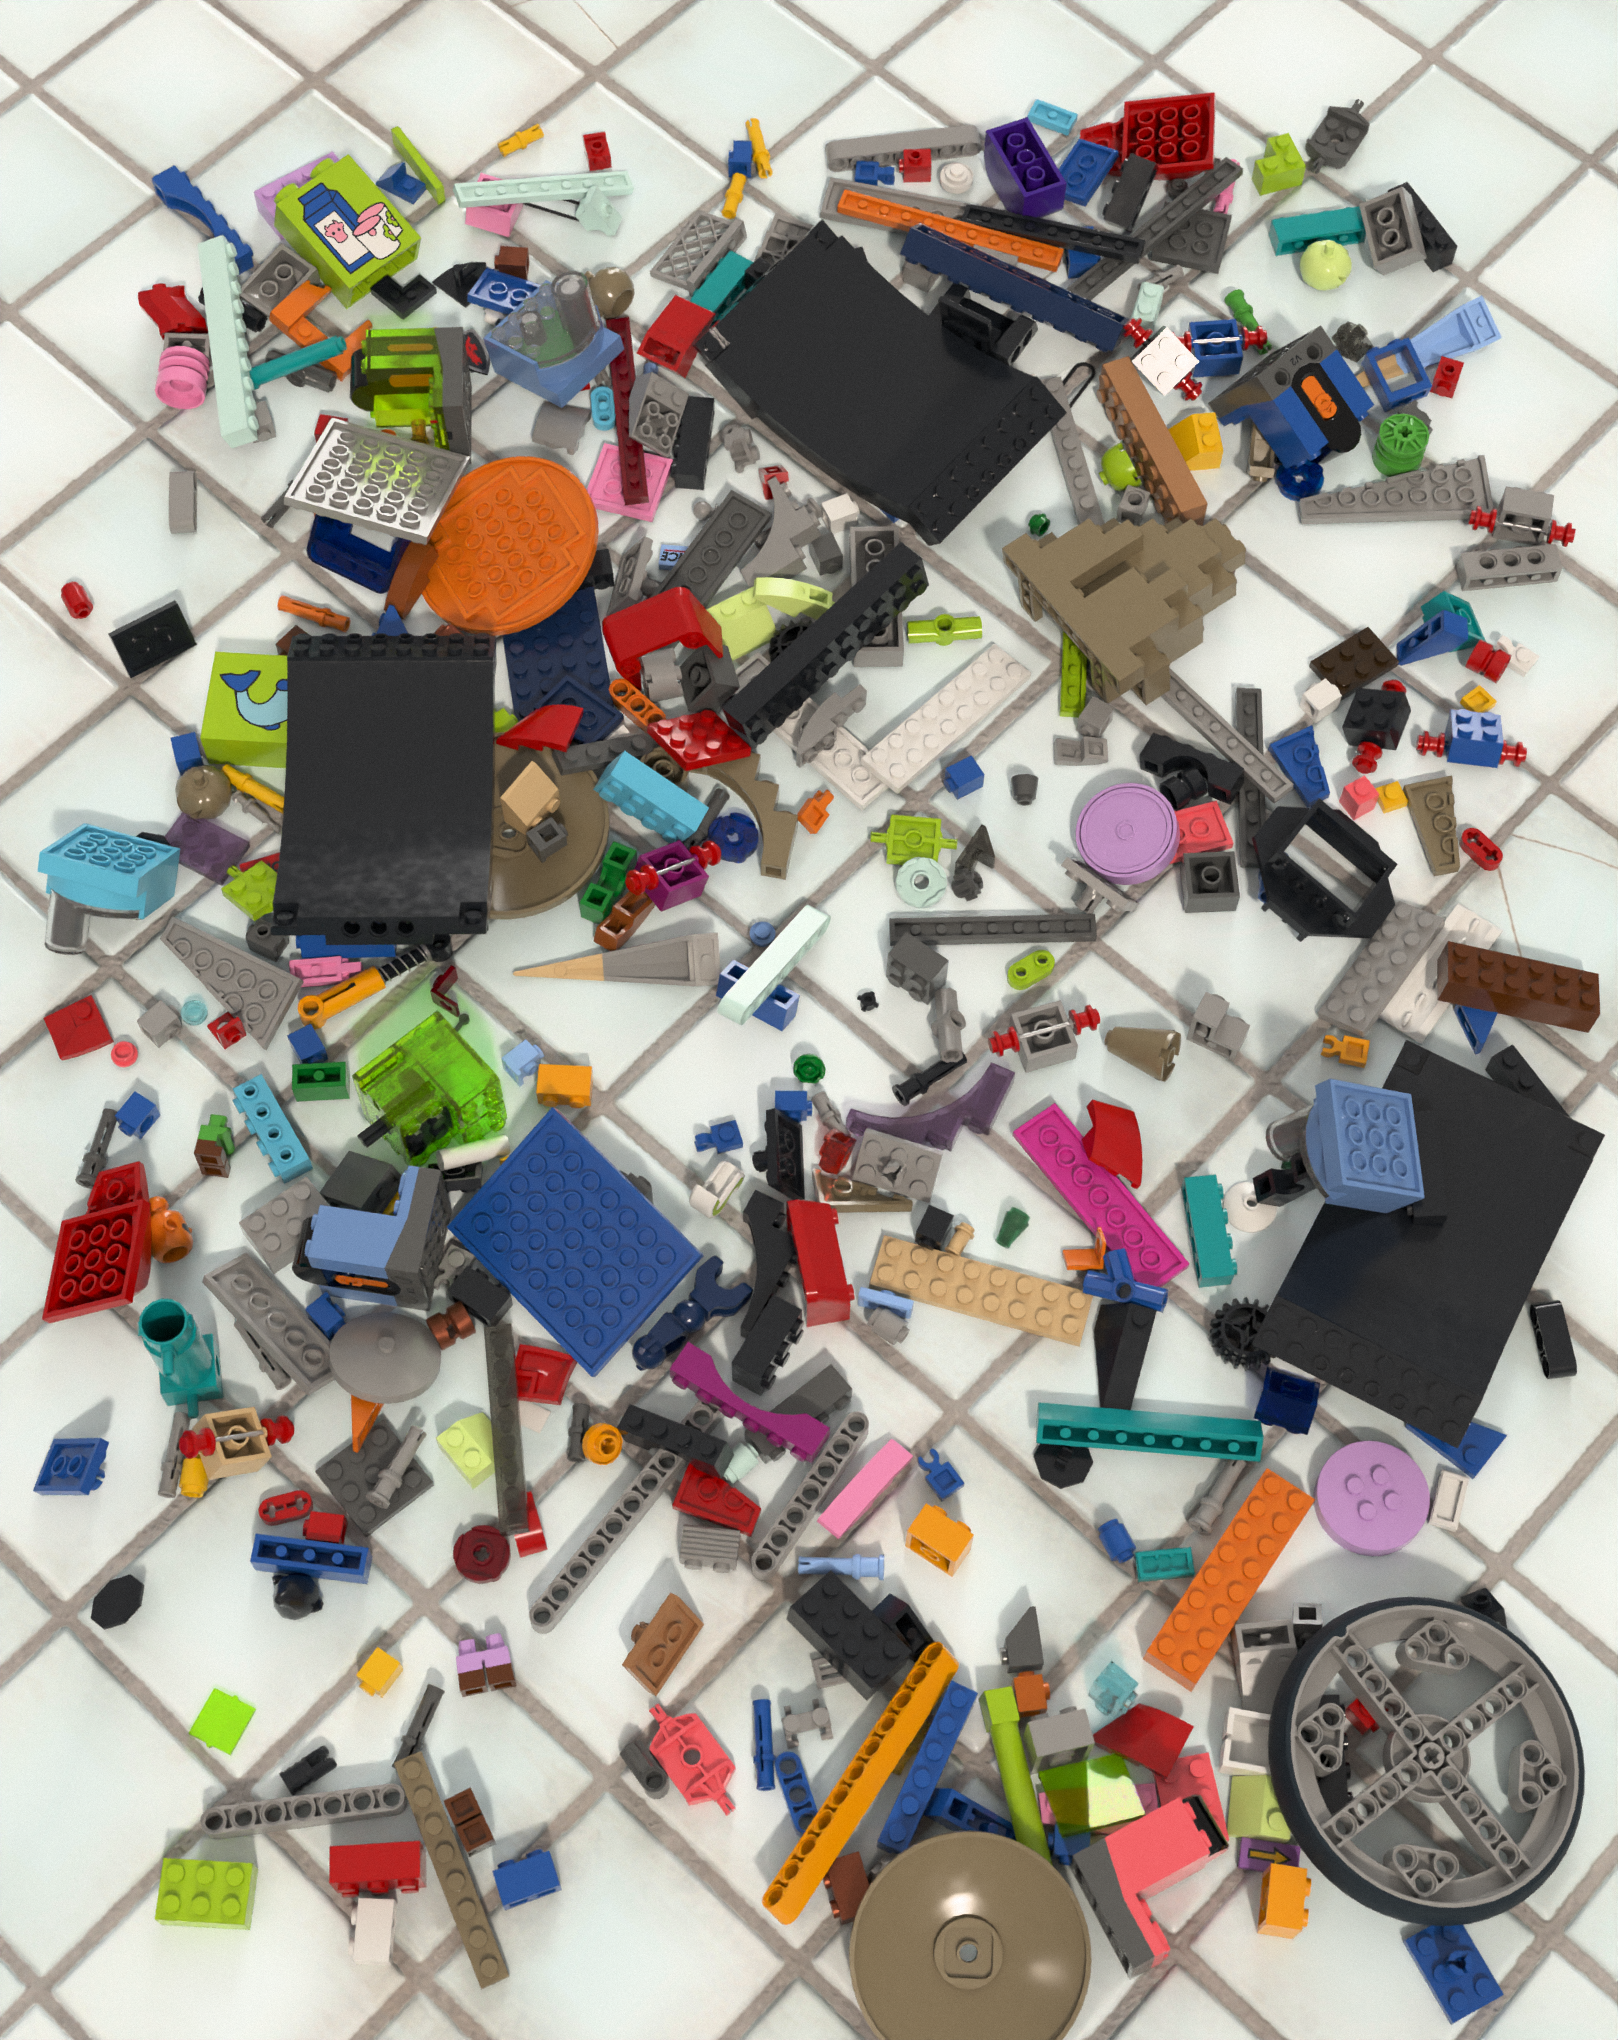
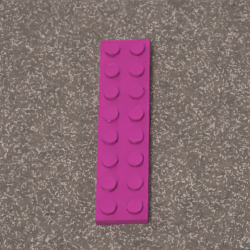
M1056 1103L1013 1131L1012 1136L1092 1233L1096 1236L1097 1227L1102 1228L1106 1240V1250L1108 1252L1123 1248L1127 1250L1136 1282L1162 1287L1189 1267V1262L1117 1176L1110 1174L1103 1167L1088 1160L1081 1140L1083 1136Z

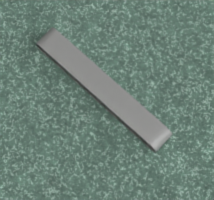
M963 125L831 141L825 146V153L829 169L833 172L856 170L857 161L879 162L880 167L899 165V159H903V149H931V161L974 156L981 151L982 146L977 127L974 125Z
M854 1411L845 1417L753 1553L751 1571L756 1579L767 1581L776 1574L866 1440L869 1420L864 1413ZM853 1423H859L864 1429L860 1432H853L849 1426ZM843 1445L849 1451L846 1454L839 1455L834 1451V1448ZM823 1468H829L833 1471V1474L830 1477H822L818 1472ZM806 1491H814L818 1494V1497L814 1500H807L803 1497V1494ZM797 1513L803 1519L799 1523H791L787 1518L789 1515ZM781 1536L787 1540V1543L784 1546L778 1547L772 1543V1540L775 1537ZM766 1559L772 1565L767 1570H761L756 1566L757 1562Z
M389 1783L212 1807L203 1812L200 1818V1825L209 1837L213 1839H226L396 1816L405 1811L408 1799L404 1790L399 1785ZM390 1794H400L398 1804L394 1806L386 1805V1799ZM363 1797L371 1798V1804L367 1809L358 1810L356 1808L359 1799ZM331 1802H341V1808L337 1813H327V1807ZM304 1805H310L312 1807L310 1815L305 1818H299V1808ZM274 1809H281V1818L276 1822H269V1813ZM252 1813L251 1822L246 1826H240L239 1818L241 1815ZM215 1817H222L221 1827L216 1830H210V1821Z

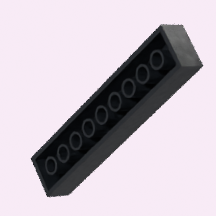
M900 542L722 707L730 728L752 750L757 745L762 744L772 731L782 726L787 717L794 711L799 710L811 695L816 694L821 686L829 678L834 677L847 661H851L863 646L869 644L878 632L888 627L894 617L900 612L905 611L917 596L922 595L926 591L929 582L922 558Z

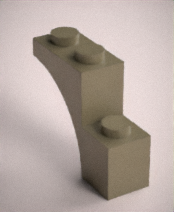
M1252 420L1246 473L1254 481L1267 482V478L1274 477V451Z

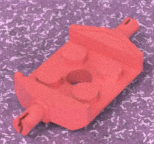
M656 1704L655 1709L652 1707L649 1712L659 1723L660 1729L652 1740L649 1752L659 1762L689 1806L708 1801H717L725 1815L728 1816L730 1810L733 1812L736 1809L725 1795V1790L736 1771L735 1765L696 1713L672 1718L667 1716L660 1704ZM689 1750H696L700 1753L701 1758L697 1764L690 1765L684 1761V1754Z

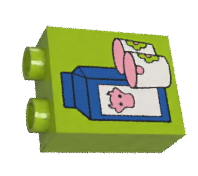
M349 154L336 163L331 158L321 161L310 174L312 180L300 188L295 183H291L280 190L274 198V203L276 204L274 227L300 257L317 268L321 281L326 286L332 288V293L346 309L371 292L370 288L386 275L391 278L418 258L421 243L419 234Z

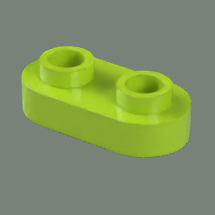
M1037 950L1014 963L1008 970V984L1016 990H1025L1046 978L1054 970L1055 959L1053 955L1046 950ZM1044 959L1046 963L1041 964L1038 960ZM1023 972L1025 975L1018 976L1016 973Z

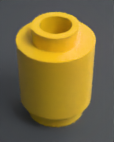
M198 1454L196 1458H185L183 1460L179 1487L181 1488V1494L193 1498L203 1497L204 1491H207L209 1480L200 1454Z

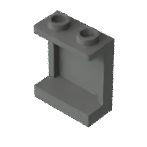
M348 1151L319 1193L331 1207L342 1205L358 1211L382 1214L399 1190L402 1175L392 1164Z

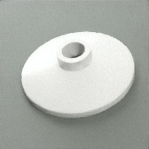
M1243 1182L1233 1186L1227 1192L1223 1201V1208H1226L1228 1213V1222L1242 1232L1256 1233L1263 1231L1272 1224L1276 1217L1277 1206L1257 1203L1253 1182ZM1247 1201L1255 1202L1256 1206H1248Z

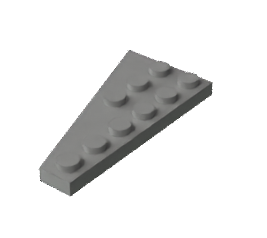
M172 916L160 940L185 964L190 972L202 982L207 990L235 1018H240L244 1029L252 1035L263 1049L267 1050L304 981Z

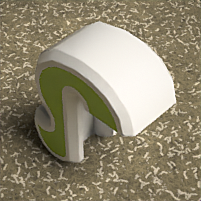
M726 1160L721 1161L702 1187L698 1184L695 1185L689 1198L690 1206L710 1219L716 1217L723 1210L732 1193L741 1186L745 1177L744 1172Z

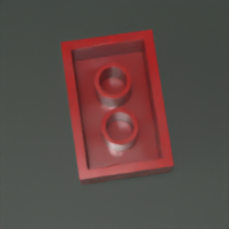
M420 1841L329 1846V1884L337 1893H341V1897H357L359 1892L371 1891V1895L377 1896L388 1895L389 1890L401 1889V1893L404 1894L418 1893L419 1888H426V1850Z

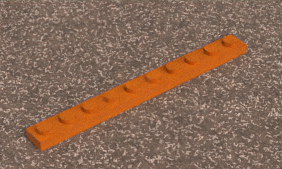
M844 189L837 206V213L909 232L910 227L922 223L972 247L975 244L1018 256V262L1056 273L1064 253L1062 248Z

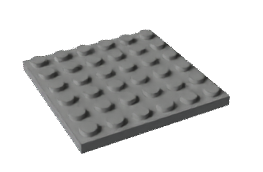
M331 418L285 494L284 505L312 512L319 516L340 520L344 523L361 526L368 530L386 533L393 537L407 539L414 543L427 545L469 466L470 457Z

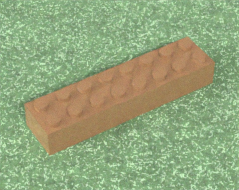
M1129 356L1102 364L1097 398L1101 404H1104L1109 421H1113L1116 427L1117 437L1123 440L1129 458L1133 459L1138 476H1142L1146 491L1151 492L1150 495L1154 499L1156 511L1162 514L1164 524L1166 525L1178 517L1183 524L1192 519L1197 525L1203 526L1208 503Z

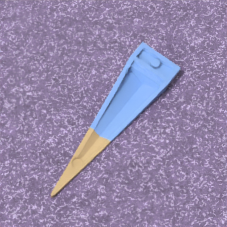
M1480 296L1456 308L1410 339L1423 368L1439 363L1441 356L1450 359L1477 351L1502 337L1483 296ZM1402 352L1377 362L1385 380L1411 372ZM1365 371L1356 376L1362 387L1371 385Z

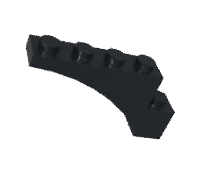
M758 1190L754 1191L743 1211V1222L747 1223L750 1228L757 1260L754 1293L747 1314L740 1326L741 1336L747 1338L773 1294L776 1295L780 1287L784 1288L790 1278L788 1271L792 1264L795 1266L798 1264L792 1235L779 1230L786 1219L784 1203Z

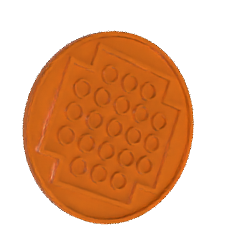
M517 456L496 460L463 476L427 543L432 545L439 555L426 575L430 582L422 592V595L427 604L449 625L452 624L460 631L475 635L487 633L490 636L515 633L540 623L551 616L580 587L596 553L599 533L598 517L593 500L587 489L573 473L563 466L547 459L531 456Z

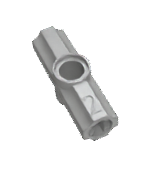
M940 988L935 992L937 1019L932 1022L931 1029L933 1034L939 1039L941 1060L946 1063L958 1062L963 1058L961 1030L966 1027V1020L962 1013L958 1011L957 991L952 988Z

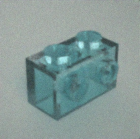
M1111 1661L1093 1682L1088 1696L1096 1702L1095 1707L1106 1716L1110 1714L1115 1718L1120 1712L1125 1715L1133 1706L1135 1699L1138 1697L1135 1691L1139 1683Z

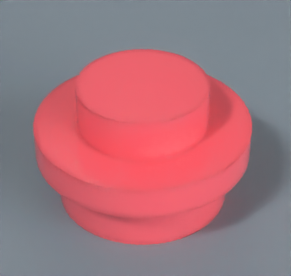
M119 1042L111 1051V1059L119 1067H129L138 1058V1051L130 1042Z

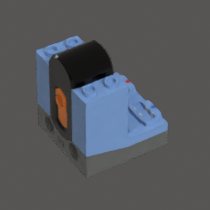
M408 1165V1169L404 1170L401 1176L398 1190L400 1200L395 1202L394 1216L320 1205L318 1214L303 1220L292 1265L293 1273L306 1282L319 1285L322 1294L327 1292L332 1297L430 1311L435 1289L434 1281L438 1276L448 1231L447 1226L449 1225L452 1213L441 1170Z

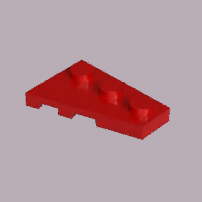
M690 1463L672 1505V1509L727 1529L739 1530L741 1534L750 1537L753 1535L761 1514V1508L739 1490L730 1486L723 1479L697 1470Z

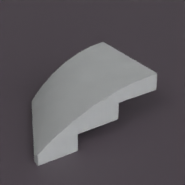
M775 213L770 229L766 232L754 262L761 257L773 265L805 236L814 225Z
M545 402L534 428L532 442L546 445L552 449L566 448L567 454L574 455L578 451L579 440L585 434V425L591 419L592 410L566 405L561 408L553 403Z

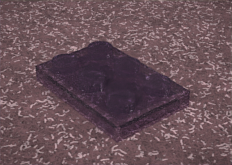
M183 812L165 835V838L172 847L180 848L179 864L221 886L229 877L227 873L228 868L232 865L237 866L250 848L249 842L206 819H195Z

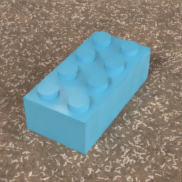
M625 750L607 765L593 789L599 793L602 799L613 802L620 807L623 813L634 816L641 821L645 828L656 831L670 844L678 840L683 842L694 834L709 809L708 806Z

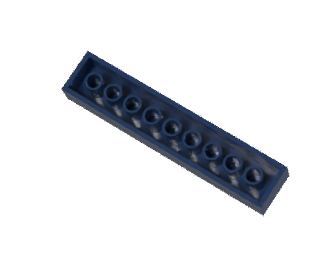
M922 223L910 227L900 252L901 255L905 256V260L911 264L917 265L921 263L926 266L927 271L938 275L939 272L947 275V280L955 284L962 282L968 285V289L977 294L984 292L990 295L989 299L996 303L1002 304V302L1010 304V308L1018 313L1025 311L1032 314V319L1040 323L1047 321L1053 324V328L1059 332L1065 333L1069 331L1075 334L1074 338L1081 342L1087 343V340L1096 344L1095 347L1103 352L1113 351L1119 346L1125 331L1123 326L1130 320L1121 314Z

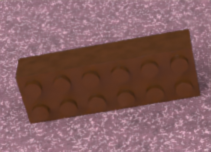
M1448 941L1437 959V1000L1589 1033L1600 1016L1599 974Z

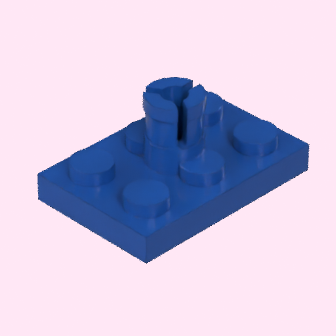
M102 1438L53 1439L33 1491L40 1495H89L91 1490H97L103 1482L96 1479V1476L105 1478V1472L100 1469V1465L106 1458V1450L110 1442Z
M1431 1925L1403 1941L1451 2025L1504 1995L1463 1925Z

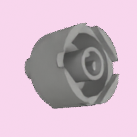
M673 647L653 651L638 657L641 661L640 674H642L644 681L642 684L645 696L651 702L683 696L681 683L678 682V680H682L681 669L679 665H674L676 655Z

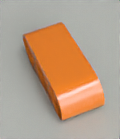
M620 678L610 684L609 692L614 706L644 733H647L648 724L667 720L664 712L629 681ZM620 692H627L623 696H617ZM638 707H644L641 711H634Z

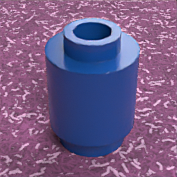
M1118 1519L1110 1520L1098 1528L1100 1533L1099 1539L1111 1561L1118 1560L1119 1563H1124L1134 1556L1133 1551L1137 1547L1124 1524L1120 1523Z

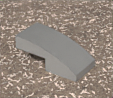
M1083 736L1080 741L1056 738L1053 743L1054 765L1087 766L1108 762L1107 739Z

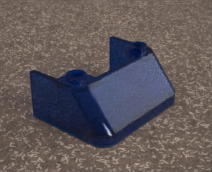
M315 514L307 545L309 559L313 563L378 594L388 592L397 566L411 541L398 537V541L392 545L391 551L388 552L352 535L353 524Z

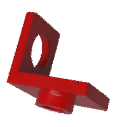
M226 1012L207 1025L210 1032L224 1049H227L246 1036L240 1018H233L229 1012ZM228 1022L227 1024H225L224 1026H222L220 1029H218V1026H219L221 1023Z

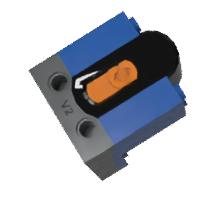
M1321 325L1268 355L1208 403L1223 426L1230 423L1237 425L1244 419L1251 417L1286 469L1293 465L1298 468L1307 461L1314 464H1324L1353 450L1361 437V425L1359 422L1369 415L1367 411L1374 406V403Z

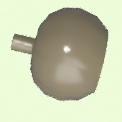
M607 267L601 269L595 275L590 271L584 274V279L589 282L586 289L589 302L598 307L600 317L604 315V319L616 318L627 310L632 303L635 291L634 284L625 271L617 267Z
M203 765L188 769L177 780L175 788L177 804L180 810L195 820L215 819L222 815L230 806L232 797L231 783L226 775L214 766Z

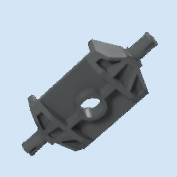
M1355 100L1351 108L1329 106L1327 115L1311 139H1307L1305 145L1308 156L1316 160L1310 168L1313 173L1315 171V174H1318L1321 168L1326 165L1336 169L1346 166L1368 133L1370 126L1368 121L1359 113L1364 106L1362 100ZM1331 140H1339L1340 143L1335 144Z

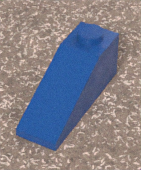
M1443 609L1397 643L1398 665H1406L1456 649L1468 640L1467 618Z
M935 1788L924 1816L952 1831L990 1832L1016 1840L1011 1822L954 1789Z

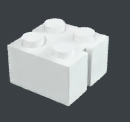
M1229 1707L1224 1718L1222 1735L1224 1743L1221 1746L1218 1773L1234 1776H1271L1268 1755L1270 1714Z

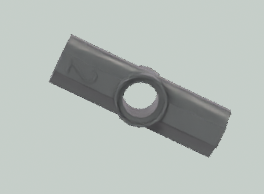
M269 350L265 362L286 354ZM312 365L284 377L297 387H304L306 384L329 393L335 388L337 373L317 365Z

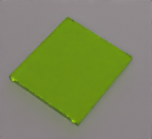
M1117 1754L1038 1772V1779L1043 1787L1061 1838L1135 1821L1146 1815L1124 1758Z

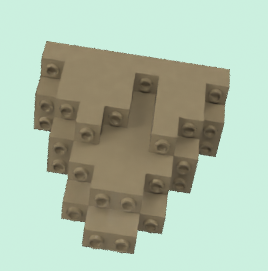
M1178 517L1164 526L1162 524L1159 525L1153 518L1141 526H1134L1129 519L1120 524L1115 518L1100 526L1098 524L1095 525L1089 518L1059 538L1051 532L1037 541L1036 539L1032 540L1025 533L1003 547L1002 553L1004 563L1018 578L1021 607L1034 622L1043 617V607L1090 660L1092 688L1102 700L1109 704L1132 689L1145 705H1148L1170 690V664L1203 643V617L1236 596L1237 579L1232 572L1245 564L1246 548L1240 540H1236L1231 535L1229 528L1225 524H1221L1216 518L1204 526L1197 525L1192 519L1183 524Z

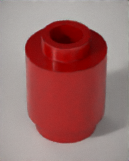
M69 582L62 587L61 599L70 616L76 619H83L89 616L93 610V604L84 587L77 582Z

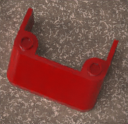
M675 587L611 614L602 621V633L616 670L639 691H642L641 661L638 657L676 641H680L683 646L690 649H697L707 645L719 659L723 657L721 626L691 591L684 587Z
M795 1199L786 1201L787 1232H792L806 1301V1326L811 1327L850 1320V1301L855 1300L852 1284H847L835 1229V1225L839 1224L836 1208L831 1209L829 1203Z

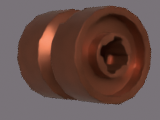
M460 1301L447 1307L445 1314L438 1312L425 1319L442 1351L456 1344V1338L459 1337L463 1340L476 1333V1329Z

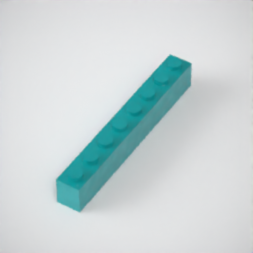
M1038 1402L1036 1443L1256 1462L1261 1460L1264 1438L1261 1421Z

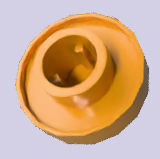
M597 1423L591 1426L583 1437V1453L589 1461L595 1464L608 1465L614 1462L622 1450V1436L616 1427L607 1423Z

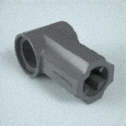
M641 1739L633 1741L626 1746L620 1753V1756L643 1787L646 1795L652 1799L664 1797L670 1788L665 1771L660 1768ZM660 1777L663 1779L660 1787L656 1789L648 1787V1782L651 1778Z

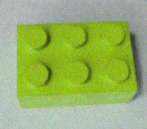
M163 1858L155 1920L161 1925L250 1930L258 1868L253 1863Z

